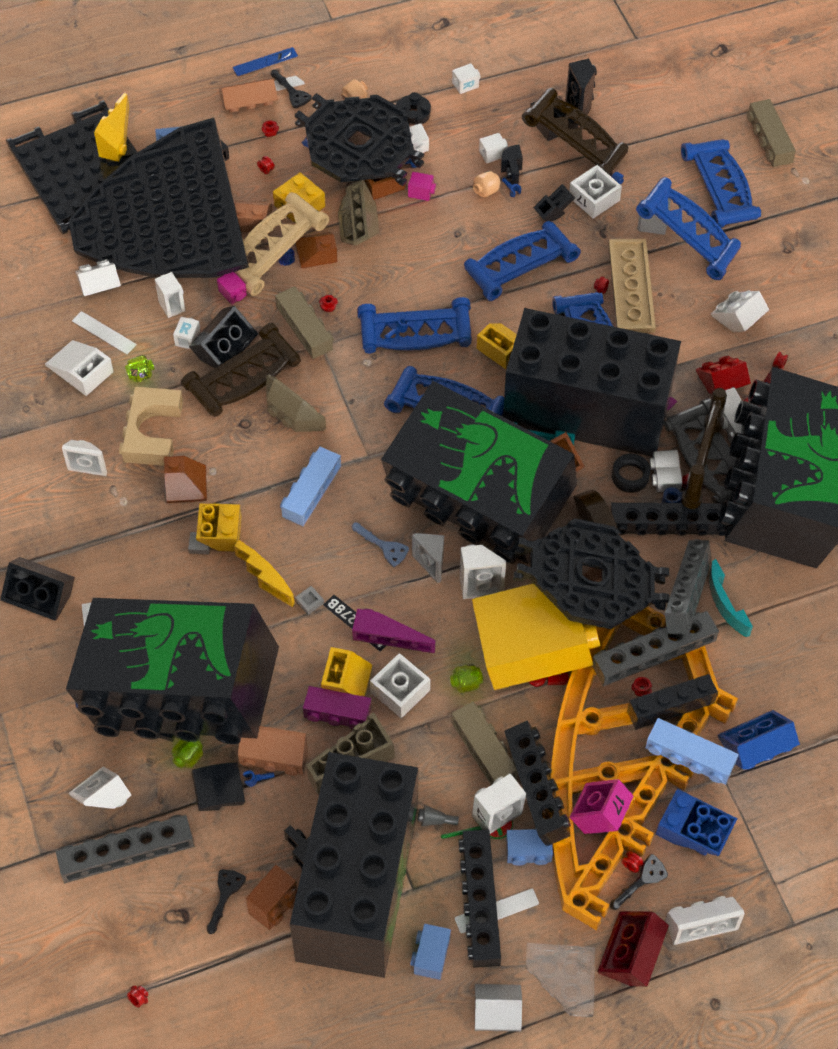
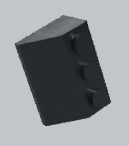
M589 58L569 63L565 98L567 103L583 111L585 114H588L591 110L592 101L594 100V79L597 75L596 67L592 65Z
M235 306L226 307L216 315L189 348L202 362L217 368L243 352L258 333Z
M19 557L8 564L0 600L56 621L71 596L75 577Z

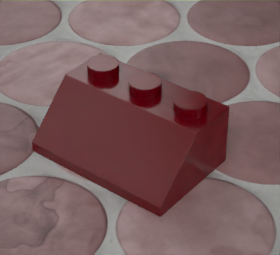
M619 911L597 972L629 986L647 987L669 925L652 911Z

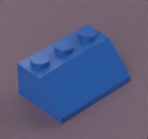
M774 710L718 734V738L724 748L739 754L735 765L743 770L751 769L762 761H769L774 756L789 752L793 747L800 745L794 722Z

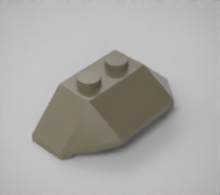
M359 180L347 187L346 195L338 211L341 241L354 246L379 233L376 203L364 180Z
M270 374L266 376L267 410L271 416L277 417L285 427L291 428L295 432L324 431L326 429L325 417L322 414H319L315 408Z

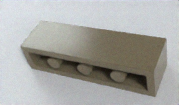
M767 99L750 103L747 119L752 123L754 134L758 136L760 146L764 148L766 158L770 161L772 167L793 163L796 150L771 100Z
M294 286L275 295L277 309L312 359L333 350L332 342L334 338L332 333L325 329L322 319L317 318L312 305L307 304L302 292H299Z
M473 701L452 712L451 723L490 785L497 778L505 777L509 774L516 780L517 769L514 760L508 756L504 742H499L493 725L488 724L485 720L486 716L483 709L477 707Z

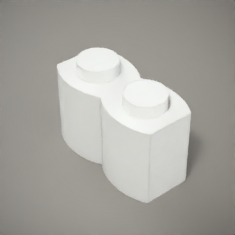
M653 451V458H649L650 468L654 470L652 486H656L657 492H664L669 487H674L681 491L682 476L678 451Z

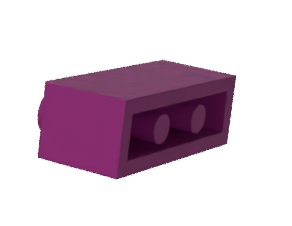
M309 686L303 706L304 718L312 722L323 721L333 726L344 725L353 729L356 725L362 724L368 719L372 708V701L369 697Z

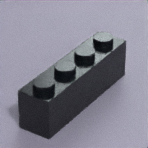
M707 674L629 700L627 713L635 730L655 724L658 718L667 720L715 704L718 691L710 675Z

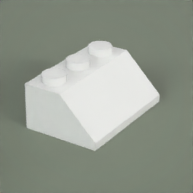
M470 544L461 547L460 584L463 599L478 598L504 591L506 560L483 545Z
M720 896L713 899L712 902L704 903L699 901L692 904L691 907L683 908L679 906L672 908L667 913L666 923L669 925L668 929L673 945L738 930L745 913L733 897L726 898L725 896Z

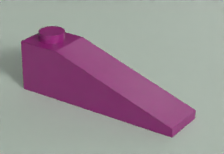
M368 608L357 609L352 629L353 640L435 654L436 640L379 612Z

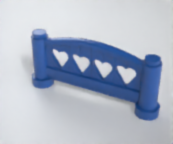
M720 139L691 144L690 142L683 143L681 145L682 158L684 161L694 159L716 210L712 211L711 217L721 228L728 224L756 220L761 217L760 207L752 205L749 184L742 169L728 152L730 149L728 140ZM719 156L722 158L721 162L724 165H718L710 161L714 157ZM725 169L728 171L727 175L731 178L716 176V174ZM727 183H733L734 189L737 191L732 192L722 188ZM734 196H738L743 205L739 206L729 203V201Z
M663 177L658 181L646 199L641 200L637 205V213L644 219H651L655 214L710 262L706 268L708 276L714 280H721L726 274V268L739 251L741 242L736 238L729 239L706 211L686 196L671 188V180ZM668 198L672 199L673 203L678 204L679 209L669 211ZM682 210L691 216L693 221L683 223ZM696 223L705 228L707 233L697 235ZM710 235H713L715 240H719L721 246L711 247Z
M546 221L542 225V230L512 238L489 251L478 261L472 258L466 260L464 266L465 270L483 290L485 298L488 301H493L503 291L500 285L560 256L568 263L573 262L579 257L581 250L576 244L571 243L553 222ZM540 239H545L547 241V249L535 246L533 243L539 242ZM527 246L531 248L530 257L517 252ZM509 254H514L516 256V264L503 261L502 258L508 257ZM493 262H499L500 272L488 269L486 266L492 265Z
M594 292L562 297L561 295L552 297L553 310L556 315L564 314L566 317L613 326L608 315L600 305L604 303L602 293ZM588 310H592L596 320L591 321L580 316Z
M465 297L456 298L451 302L452 309L376 314V307L373 304H362L357 308V314L361 321L363 349L368 354L374 353L377 347L407 351L425 350L458 342L461 347H468L472 342L469 317L471 309L470 300ZM401 317L405 318L403 324L409 322L408 327L415 333L412 337L408 335L401 337L399 336L400 332L396 333L394 338L386 339L380 337L386 326L393 330L397 326L398 319ZM443 322L453 331L451 334L444 333L440 335L437 333ZM426 323L434 334L420 336L418 332L423 324Z
M407 366L403 370L392 393L384 401L386 409L393 413H400L404 405L415 408L423 394L421 396L418 395L416 385L422 384L424 387H429L431 382L435 381L479 405H484L487 409L500 416L503 415L504 409L503 396L491 399L482 392L463 383L437 376L419 375L413 366Z

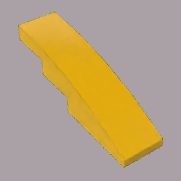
M238 540L234 545L235 556L246 562L247 572L258 578L259 588L293 607L295 604L294 594L281 575L260 554Z

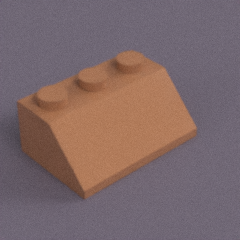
M272 78L219 88L224 110L229 109V113L240 111L239 107L246 106V109L257 108L256 104L263 103L264 106L273 105L274 101L278 100L274 79Z
M234 200L241 232L250 233L255 226L271 214L272 203Z
M260 726L257 739L241 738L238 751L239 764L249 769L261 767L268 772L284 771L291 776L303 774L308 754L306 733Z

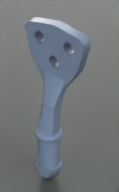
M355 522L352 524L351 527L354 532L356 531L365 540L376 544L382 549L385 559L392 567H396L405 559L409 551L408 546L398 542H385L378 539L371 531L369 532L359 523Z

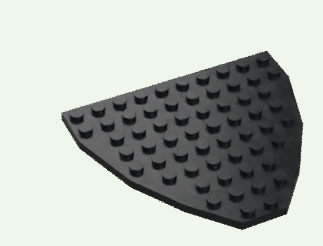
M214 117L179 127L130 156L93 190L69 219L75 253L95 262L107 259L109 263L115 264L117 270L158 278L170 272L174 274L175 278H214L249 268Z

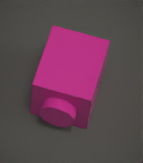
M412 172L408 184V197L429 201L431 194H435L436 190L434 175Z
M235 272L225 274L217 279L218 291L231 305L247 296L246 284Z

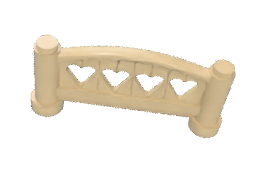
M289 193L285 199L287 204L264 218L243 240L246 255L251 251L255 252L257 263H248L249 268L235 271V274L246 284V291L251 296H256L262 291L264 281L260 277L311 227L316 231H321L329 222L328 215L316 210L296 193ZM293 213L296 224H282L281 220L286 218L287 214ZM275 226H280L283 237H270L268 233L273 231ZM262 239H267L270 250H257L255 246L260 244Z

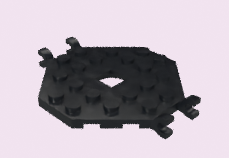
M316 93L312 97V100L315 101L312 107L317 110L310 117H307L301 111L295 114V118L298 119L295 125L305 127L311 165L339 182L394 177L395 181L403 186L407 182V179L404 178L407 172L400 168L409 159L419 168L424 164V161L421 160L424 154L414 150L406 110L379 95H370V98L359 99V96L345 98L344 101L334 102V99L326 100ZM357 131L370 138L363 145H355L348 141Z
M574 518L564 527L556 528L542 539L528 541L525 538L519 537L518 545L515 547L516 555L531 553L530 567L518 563L513 580L524 581L530 579L569 621L612 629L652 604L657 609L665 611L666 603H668L670 594L655 593V582L664 585L665 577L669 576V568L655 567L650 561L646 562L639 555L640 551L629 541L626 542L614 526ZM588 566L602 569L601 581L595 582L585 578L582 575V567Z

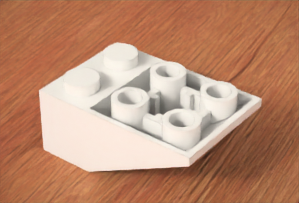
M74 340L45 363L49 369L85 396L113 373L111 358L97 348Z

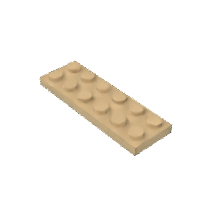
M609 239L616 327L641 333H655L656 327L646 239Z

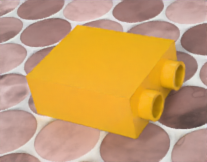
M534 583L472 599L486 668L494 690L593 666L589 649L600 647L596 627L569 621Z

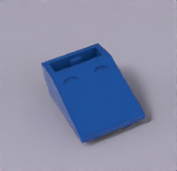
M677 789L658 825L655 835L675 845L720 856L738 818Z

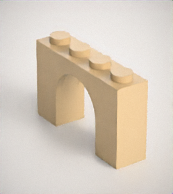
M135 387L134 394L130 395L129 403L131 408L126 413V421L128 423L123 428L124 442L120 443L119 454L123 456L124 463L164 466V457L173 456L174 447L172 439L145 436L139 432V427L146 419L153 416L180 417L183 406L182 391Z

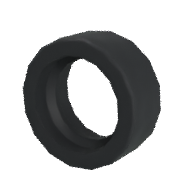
M623 454L614 462L612 471L613 483L624 492H639L649 482L650 465L644 457L638 454ZM624 466H635L643 472V476L638 480H627L619 474V471Z

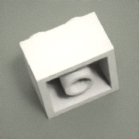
M598 165L570 182L569 191L575 197L573 201L593 219L619 202L622 186Z
M400 653L370 680V692L400 718L409 712L430 691V678Z
M511 774L505 777L501 776L488 788L484 787L476 792L472 817L482 830H489L491 834L523 814L526 792Z

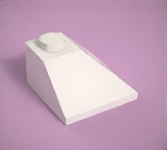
M70 440L63 445L62 451L68 470L102 476L107 475L103 453L92 443L84 440Z
M103 766L69 792V795L85 806L115 809L124 805L131 796V793L119 775Z

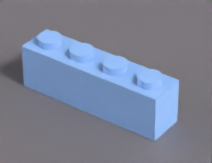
M319 447L316 453L313 452L311 454L307 467H303L300 472V478L292 484L288 497H284L280 504L283 518L301 526L305 525L339 471L341 455Z
M660 718L657 719L645 747L654 755L664 756L674 764H681L696 774L701 773L709 777L713 782L725 785L739 755Z

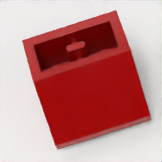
M723 356L717 362H705L701 364L702 367L696 368V373L710 394L717 388L727 390L734 387L737 389L751 384L746 361L739 360L738 358Z

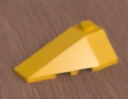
M126 93L118 99L114 109L110 108L108 116L102 117L94 131L99 157L117 162L120 161L122 155H125L127 151L126 142L130 106Z

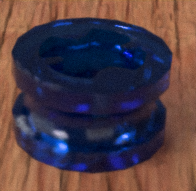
M290 248L279 258V263L282 265L293 264L295 262L294 250Z

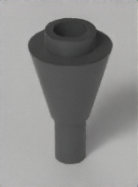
M424 805L423 809L419 808L417 821L421 822V827L444 823L458 825L459 817L445 815L441 811Z

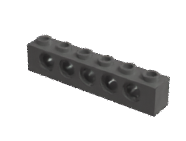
M695 539L688 541L665 610L667 632L669 634H689L712 562L709 540Z
M708 611L696 612L690 630L696 633L669 634L667 627H659L645 636L639 635L630 642H621L610 650L597 652L593 656L592 667L601 684L606 686L713 643L717 640L719 630ZM671 637L676 638L677 641H673V640H671V639H669V638H671ZM650 645H656L659 648H652ZM631 653H638L639 656H634ZM613 660H618V661H620L621 663L616 664V663H614V662H612V661H613Z
M174 815L169 820L153 821L147 826L140 828L132 827L127 829L126 832L119 834L110 833L104 838L97 840L89 839L76 846H64L61 850L56 851L61 877L65 884L195 846L187 816ZM167 832L174 833L171 837H163ZM146 838L152 839L151 842L147 844L142 843V841ZM124 844L130 845V847L126 850L120 849V847ZM103 850L108 851L104 856L98 855ZM81 856L87 857L83 862H76Z

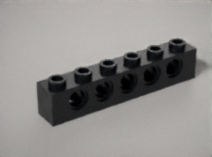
M611 502L610 511L620 532L619 535L677 534L684 536L687 534H697L699 536H725L727 525L719 523V515L723 503H701L696 509H688L682 503Z
M527 720L505 730L504 732L523 790L526 792V799L539 838L547 847L570 837L568 827L571 824L567 815H563L562 809L565 807L562 799L556 795L558 786L554 778L551 779L550 777L552 769L549 762L544 759V756L547 754L543 745L538 742V739L541 738L536 726L532 727Z
M463 831V837L458 842L459 853H464V860H460L461 874H465L466 881H462L463 895H467L468 903H464L465 917L469 916V924H466V938H471V946H467L468 960H473V968L501 966L490 831ZM478 853L481 857L475 859L470 854ZM480 874L483 878L476 880L472 878V875ZM482 895L485 899L483 901H476L473 897ZM478 916H483L487 919V921L484 923H479L475 920V918H477ZM479 938H486L489 943L481 945L477 940Z

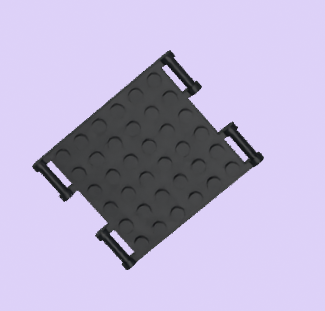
M104 100L80 112H72L71 116L75 124L44 136L41 128L38 126L31 132L13 139H6L10 151L62 235L68 233V230H70L69 219L93 190L130 156L137 153L127 137V151L125 155H122L119 162L99 157L94 131L102 117L108 116L109 108ZM99 111H102V113H99V114L94 115V116H92V117H89V118H87V119L81 120V119L84 118V117H87V116H89V115H92V114H94V113H97V112H99ZM35 137L38 138V139H36V140H33V141H31V142H28V143H26V144H23V145H21V146L16 147V145L21 144V143H23V142H26V141H28V140H31V139H33V138H35Z

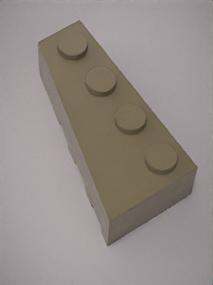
M373 712L365 722L356 725L353 731L346 737L342 736L337 740V744L332 748H327L309 762L306 768L308 779L319 795L329 752L387 762L395 758L394 744Z

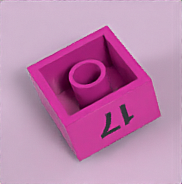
M619 779L586 783L570 815V819L584 834L618 831L634 796Z

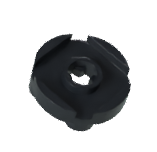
M417 92L404 96L396 103L398 107L406 110L408 124H424L430 118L431 104Z

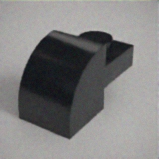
M520 145L508 147L501 156V173L506 172L507 179L510 178L512 185H519V170H522L523 164Z
M561 184L550 196L545 195L533 208L543 220L554 221L565 214L563 210L575 197Z
M290 825L284 830L285 840L294 848L292 851L293 860L303 868L309 837L306 839L300 829L295 830Z

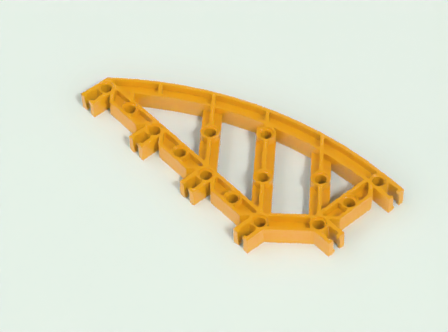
M648 606L612 629L595 626L600 647L589 649L592 662L593 656L601 650L607 651L621 624L645 636L652 633L656 628L667 627L665 615ZM673 637L669 638V639H671V640H673V641H677L676 638H673ZM650 645L652 648H659L656 645ZM705 646L668 660L682 659L689 680L709 674L718 691L715 704L683 714L676 726L682 729H689L692 731L691 733L699 736L707 724L709 715L726 724L730 712H733L736 707L738 698L718 688ZM631 653L634 656H639L638 653ZM613 660V661H612V662H614V663H616V664L621 663V662L618 661V660ZM589 666L573 670L561 705L554 738L551 761L552 773L550 777L551 779L554 778L558 786L556 795L557 797L560 796L565 808L562 809L563 815H567L571 826L568 827L570 837L552 844V859L562 910L597 931L601 924V917H595L587 911L588 908L602 913L601 916L605 918L608 913L609 904L597 896L622 859L623 851H631L641 858L643 857L646 845L650 846L654 833L642 827V825L663 794L667 781L684 790L688 784L689 777L692 778L694 772L681 764L672 763L668 758L661 755L618 763L603 762L598 767L573 771L577 735H596L600 730L632 724L627 713L629 703L601 709L589 707L584 710L593 679L597 675L593 667ZM720 705H723V706H725V707H727V708H729V709L726 710V709H724L723 707H721ZM593 719L596 723H589L587 720ZM662 762H669L671 766H665ZM676 769H678V770H680V771H682V772H684V773H687V774H689V775H688V776H687V775H686V776H683L682 774H680L679 772H677ZM608 773V774H610L612 777H611V778H605V777L603 776V774ZM619 779L625 784L641 780L633 793L634 797L618 831L608 832L589 864L579 866L573 821L570 819L572 813V794L582 792L585 784L590 782ZM646 795L650 800H643L640 796ZM624 829L629 834L622 835L619 833V830ZM635 837L639 840L646 842V844L640 845L632 838ZM602 864L607 869L599 870L596 865ZM580 900L584 905L576 906L573 901Z

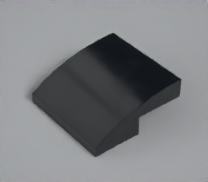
M238 762L215 764L192 770L199 811L220 810L222 806H240L245 803Z

